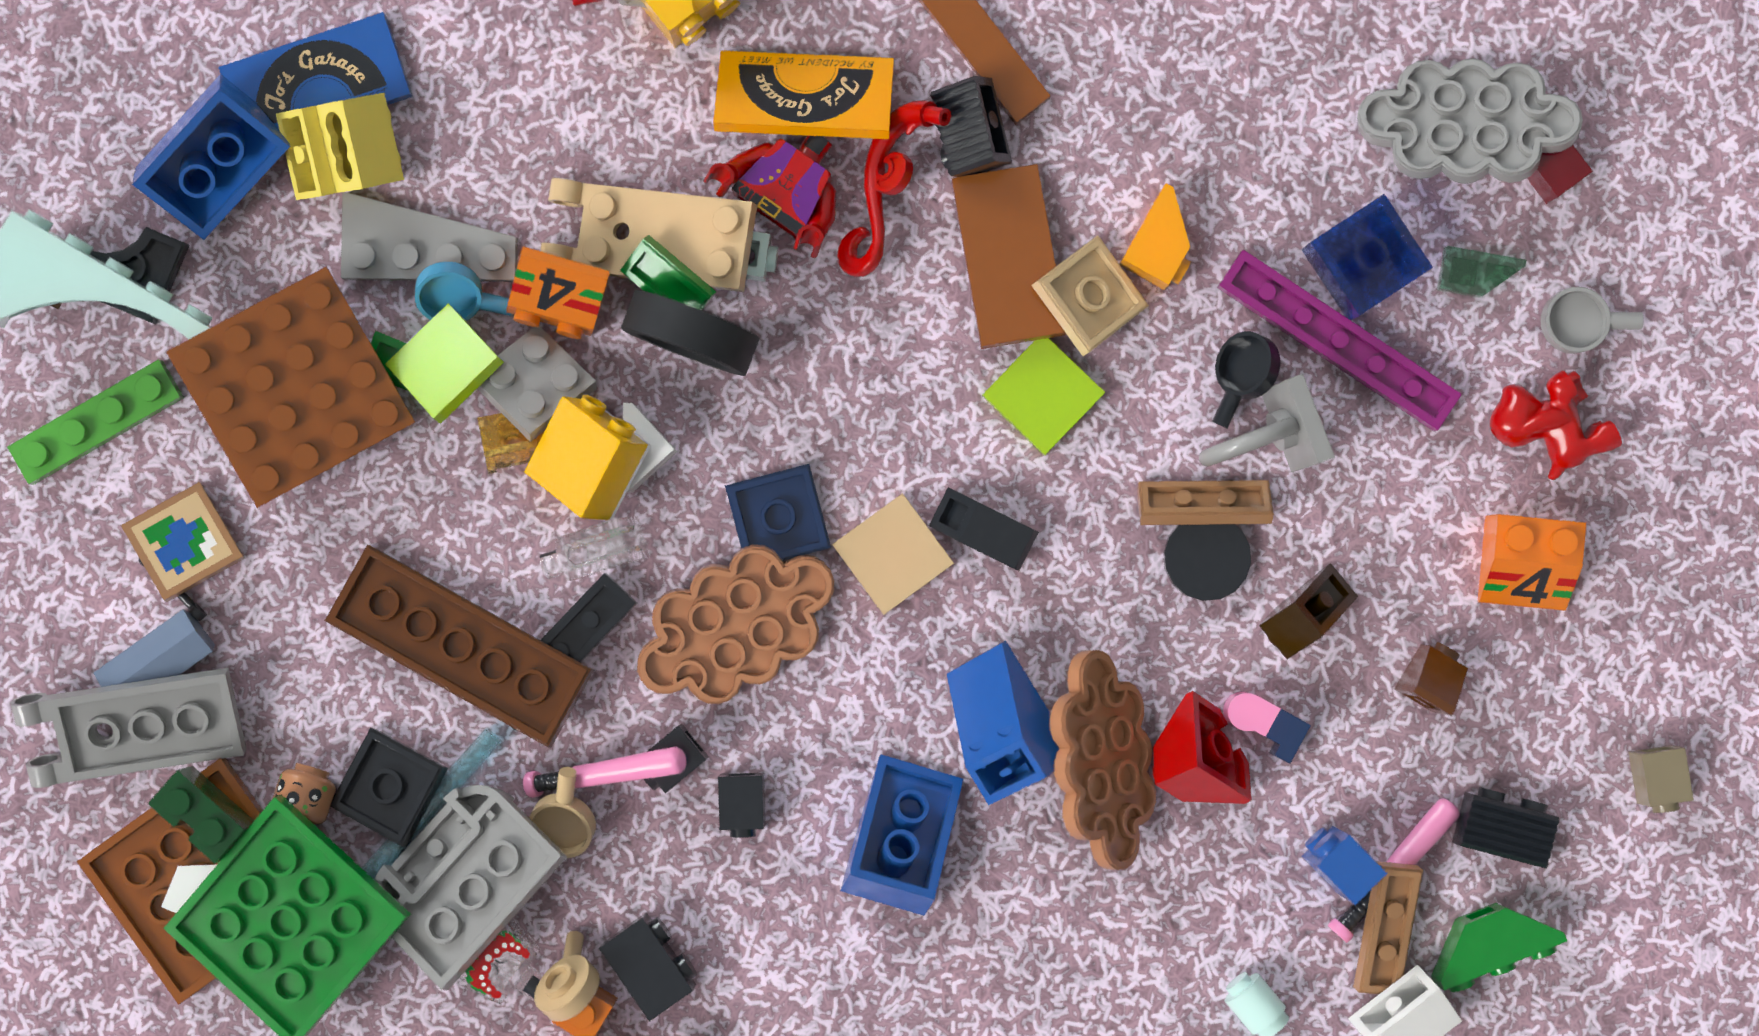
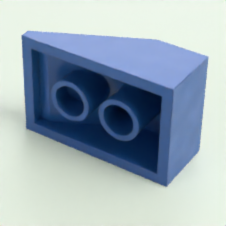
M880 754L840 891L925 916L935 900L964 779Z

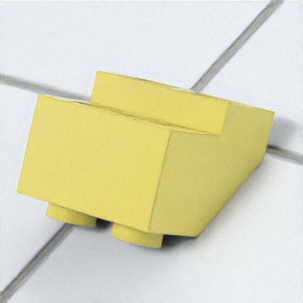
M385 93L276 113L279 130L290 143V147L285 152L296 200L359 190L404 180L401 157L397 150L391 124V113L387 107Z

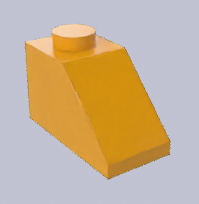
M1165 183L1119 263L1121 267L1162 290H1165L1171 281L1179 284L1191 261L1184 258L1190 248L1174 187Z

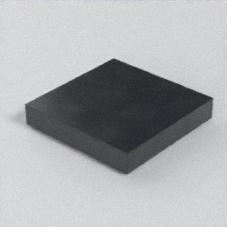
M370 727L337 789L330 807L396 844L407 847L448 768L387 734Z

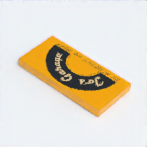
M721 50L713 120L714 131L889 139L894 58Z

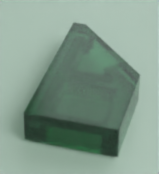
M1446 246L1443 250L1437 290L1480 298L1524 268L1527 260Z

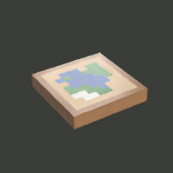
M200 482L121 525L165 602L174 599L245 559Z

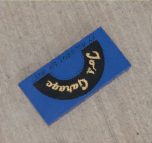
M384 12L219 67L220 74L255 101L278 130L276 113L379 93H385L387 105L413 97L387 16Z

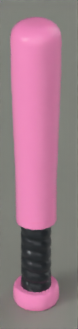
M671 747L600 762L576 765L572 767L577 772L575 788L679 774L686 767V756L682 749ZM538 771L527 772L523 778V788L526 795L535 798L541 796L544 791L557 789L559 771L542 775Z
M1439 799L1386 862L1416 865L1459 818V809L1449 800ZM1371 890L1356 905H1351L1349 910L1339 920L1334 918L1328 924V927L1346 943L1354 936L1352 933L1353 928L1367 914Z

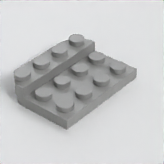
M472 785L462 789L456 788L449 792L443 798L447 804L391 866L383 864L375 877V880L379 881L378 884L411 913L410 917L392 936V939L440 990L450 989L567 858L513 802L515 799L513 796L501 789L485 785Z

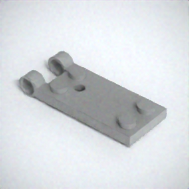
M229 668L51 695L31 693L20 696L10 702L15 725L32 726L53 721L60 754L41 755L26 763L30 784L34 788L210 761L219 758L243 756L247 749ZM102 723L110 725L113 729V735L109 737L100 735L97 731V726Z

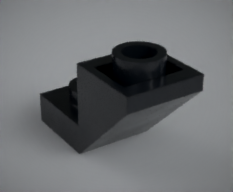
M949 487L929 524L930 527L1017 571H1020L1039 533Z

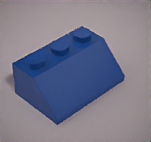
M220 74L135 167L132 185L205 240L288 150L290 143L255 101Z

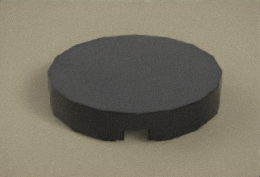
M1235 524L1177 525L1168 536L1165 544L1164 570L1171 584L1185 596L1201 601L1220 600L1234 593L1246 580L1251 565L1250 545L1243 531Z

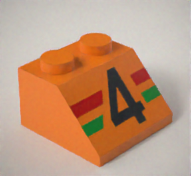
M523 246L506 312L514 314L513 320L523 325L539 327L540 322L556 326V333L569 338L581 339L583 334L591 336L610 271Z
M1503 514L1485 516L1478 602L1566 611L1583 567L1586 523Z

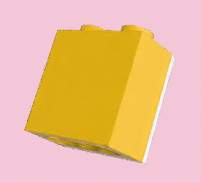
M583 395L581 399L562 396L524 472L580 518L612 521L651 444L635 433L636 428L632 424L614 417L606 411L607 406L600 400L589 395Z

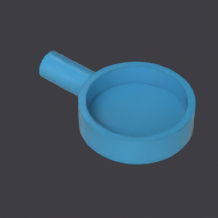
M439 262L425 268L416 280L415 303L418 310L429 320L448 303L466 321L471 319L479 309L512 316L511 313L506 312L509 298L482 292L481 281L476 273L460 263Z

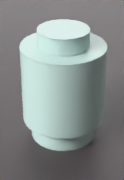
M1243 972L1227 985L1226 990L1229 994L1225 998V1003L1251 1034L1274 1036L1289 1021V1016L1285 1013L1286 1006L1259 973L1249 976L1246 972Z

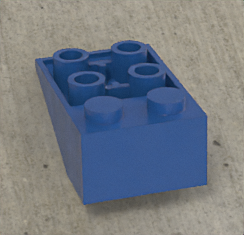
M1006 640L946 674L965 767L988 805L1018 792L1054 772V762L1059 747L1054 741L1050 730L1051 713Z

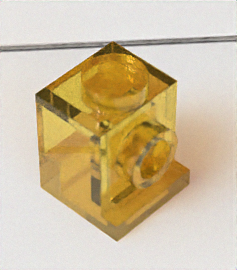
M502 413L477 417L488 474L497 473L496 469L529 463L543 433L530 442ZM511 440L520 441L519 443L508 444Z

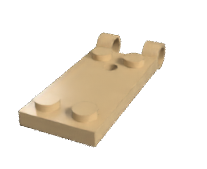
M561 178L551 179L548 201L558 205L582 207V221L577 248L554 243H541L540 251L610 271L609 276L628 278L620 269L642 239L650 235L713 289L744 292L757 211L755 203L587 184ZM627 224L629 235L627 238L619 240L616 236V230L620 225Z

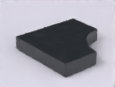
M146 227L137 241L125 249L110 253L91 251L90 255L105 264L109 257L134 271L130 279L144 287L151 281L170 292L190 245ZM100 301L155 325L158 321V318L143 311L121 304Z

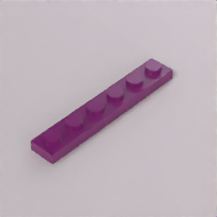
M1245 250L1238 254L1217 286L1219 290L1434 432L1440 429L1462 395Z

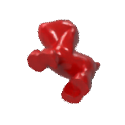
M1562 370L1552 376L1546 384L1550 395V400L1539 401L1522 385L1511 384L1505 386L1498 404L1492 411L1489 422L1491 432L1495 438L1511 448L1522 447L1535 440L1544 439L1551 460V469L1548 474V478L1551 480L1558 479L1565 469L1574 468L1582 464L1588 456L1611 451L1622 445L1618 429L1609 420L1604 423L1598 421L1589 425L1583 434L1576 406L1587 398L1588 395L1581 384V377L1576 371L1567 374Z

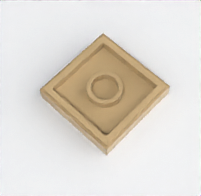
M1098 235L1031 285L1082 356L1091 352L1149 306Z
M903 493L832 544L883 615L954 564Z

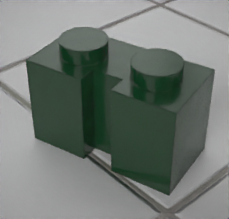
M194 766L178 769L147 803L173 827L183 824L189 825L194 832L187 840L213 863L221 861L254 822L248 814Z

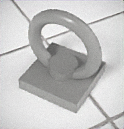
M1303 374L1272 386L1262 395L1268 410L1266 416L1267 426L1209 447L1199 454V462L1203 466L1208 467L1274 443L1277 449L1284 452L1291 473L1335 458Z

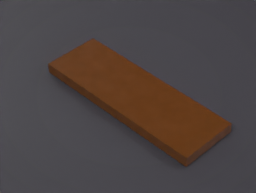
M368 544L325 619L327 623L549 748L553 746L594 672L590 667Z

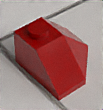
M1194 691L1185 694L1153 746V777L1155 785L1182 802L1233 804L1251 802L1250 770L1247 758L1241 747L1233 751L1228 737L1220 730L1228 725L1220 708Z

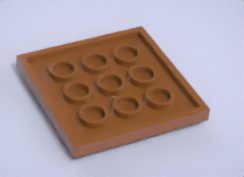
M327 266L166 351L257 508L415 423L414 418Z
M219 758L200 772L253 820L263 811L226 758ZM150 808L79 859L77 863L179 1005L215 980L216 977L163 929L176 913L161 906L178 866L215 865L219 862L213 863L187 840L194 832L189 825L183 824L173 827L153 808Z

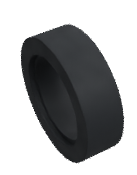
M640 290L634 291L621 329L626 333L657 347L740 376H746L760 339L754 333L715 315L678 301Z

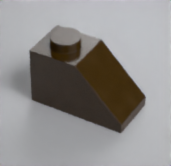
M1330 563L1278 605L1259 626L1265 632L1269 641L1279 649L1286 659H1289L1323 637L1358 598V595Z

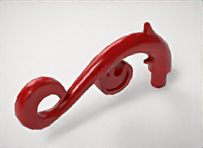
M925 100L906 103L891 113L889 139H872L864 169V191L872 230V243L867 253L862 258H859L858 247L866 237L871 236L869 229L865 227L854 228L843 237L838 247L837 258L839 266L844 273L853 277H864L877 268L883 257L885 226L882 193L896 195L902 192L909 184L913 175L911 159L899 152L890 153L892 147L905 132L907 135H910L919 126L948 125L951 120L949 109L937 107L934 102ZM885 163L889 166L888 172L886 174Z

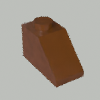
M1436 642L1434 647L1421 644L1394 689L1431 712L1452 716L1457 708L1468 668L1457 662L1460 654L1439 642Z

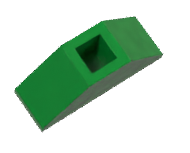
M1493 903L1454 920L1431 977L1434 983L1444 991L1447 989L1450 992L1463 991L1472 987L1475 984L1474 979L1487 973H1490L1491 976H1499L1516 968L1515 962L1530 956L1532 960H1537L1557 952L1556 946L1567 942L1565 933L1498 903Z

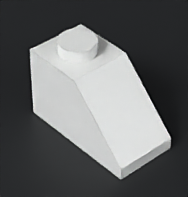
M1418 965L1348 1018L1362 1036H1443L1462 1022L1441 989Z

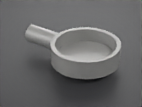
M1571 287L1556 293L1546 302L1541 313L1540 322L1543 335L1551 346L1564 353L1578 354L1591 350L1602 343L1609 329L1641 330L1644 317L1642 312H1610L1605 300L1595 291L1584 287Z

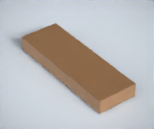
M1269 480L1138 481L1137 496L1140 525L1272 524L1274 513Z
M1376 861L1387 874L1370 892L1353 985L1359 993L1380 994L1404 975L1423 869L1418 865Z

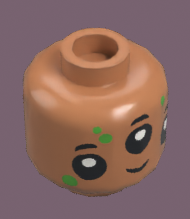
M296 763L294 769L282 771L272 799L282 794L313 824L319 825L327 819L336 787L332 781L328 780L329 772Z

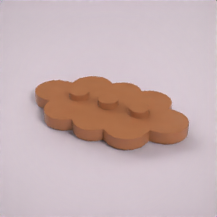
M750 545L742 548L733 556L729 567L717 564L702 567L695 573L690 589L676 588L667 591L657 600L652 616V624L657 636L642 647L638 656L637 671L640 680L648 689L660 694H671L688 686L697 699L708 704H720L729 701L738 693L743 682L749 684L769 682L776 676L782 660L803 658L814 649L818 641L819 627L813 613L823 608L830 601L834 593V579L830 568L823 560L811 555H800L783 562L773 549L764 545Z
M1083 650L1077 653L1070 662L1068 669L1069 693L1057 699L1050 715V730L1054 741L1059 747L1054 762V775L1057 784L1066 793L1062 805V817L1065 828L1072 837L1078 840H1090L1093 858L1099 866L1109 870H1125L1133 864L1138 855L1140 847L1138 826L1149 820L1156 804V789L1152 778L1147 772L1152 759V745L1148 735L1141 728L1144 718V703L1135 685L1130 682H1118L1115 664L1108 654L1102 650Z

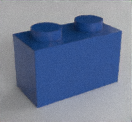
M1334 826L1328 831L1324 827L1319 829L1305 843L1308 850L1302 857L1340 896L1354 905L1387 874L1349 834Z

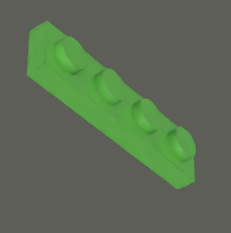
M158 359L12 443L7 448L27 483L35 485L177 403L184 397L165 363Z

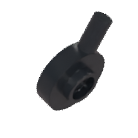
M1244 331L1233 335L1223 344L1216 358L1215 374L1219 385L1226 392L1212 422L1228 429L1241 399L1260 397L1274 385L1279 375L1281 360L1278 348L1270 339L1255 332Z

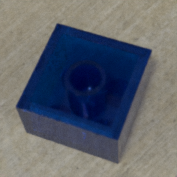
M1385 194L1301 249L1345 317L1349 320L1362 315L1433 268Z

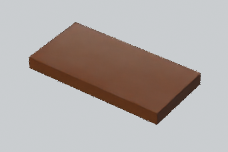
M1033 164L952 178L953 194L981 349L1067 335L1031 286L1056 267L1038 165Z

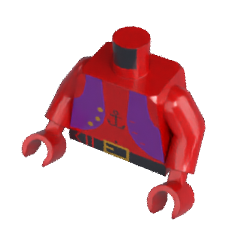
M807 136L798 149L783 139H779L775 144L764 142L738 153L724 164L716 163L712 165L703 180L705 184L711 179L721 182L722 185L716 193L718 197L725 196L730 186L734 184L732 192L736 198L741 201L755 203L759 214L796 239L793 247L794 250H797L802 243L812 245L813 250L810 256L812 258L818 256L823 239L835 221L837 191L831 184V173L819 165L832 146L823 136Z

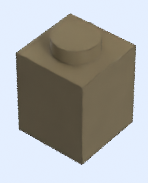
M1668 745L1628 752L1637 804L1652 807L1653 813H1665L1680 810L1679 803L1694 801L1686 749L1684 747Z

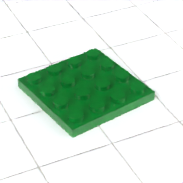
M281 794L275 796L163 929L278 1036H307L410 917L411 913Z

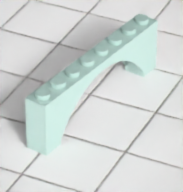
M28 209L25 216L11 211L0 229V328H5L10 318L33 309L76 301H103L143 311L164 321L187 339L212 327L209 324L213 318L190 304L186 310L179 308L169 302L173 294L151 281L144 287L130 279L134 272L133 270L109 257L106 264L90 255L94 247L70 233L64 240L49 231L53 225L52 222Z

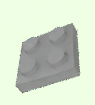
M539 326L533 327L502 351L498 356L504 363L477 388L531 442L545 431L562 396L581 399L583 395L593 393L597 389L596 380Z

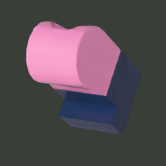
M1236 692L1230 695L1223 707L1227 723L1242 731H1254L1273 741L1274 744L1269 754L1291 764L1311 727L1310 724L1274 704L1247 692Z

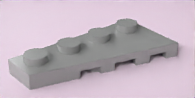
M342 192L341 278L343 280L416 281L419 274L432 264L456 262L473 270L481 282L514 281L518 257V239L515 236Z

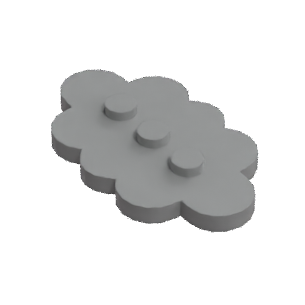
M1474 58L1462 60L1450 69L1436 61L1424 60L1415 62L1401 73L1397 89L1378 90L1368 95L1360 104L1357 113L1358 129L1363 138L1373 145L1393 147V160L1400 172L1416 179L1431 178L1443 172L1454 182L1462 184L1474 183L1487 174H1490L1499 181L1509 183L1519 182L1530 177L1538 168L1542 153L1562 152L1576 142L1580 135L1583 119L1581 110L1574 101L1566 96L1545 94L1544 78L1532 66L1523 63H1511L1494 70L1483 60Z

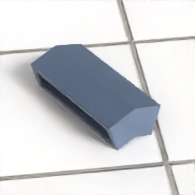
M182 609L93 674L101 687L182 674L213 652L215 644L204 631L199 621L188 611Z

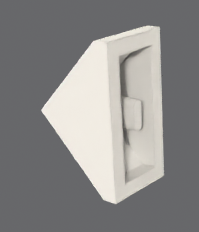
M623 403V420L632 424L636 428L635 433L651 444L627 493H633L678 451L633 403Z

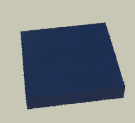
M810 464L725 485L741 549L750 545H764L773 549L784 561L800 555H807L831 548Z

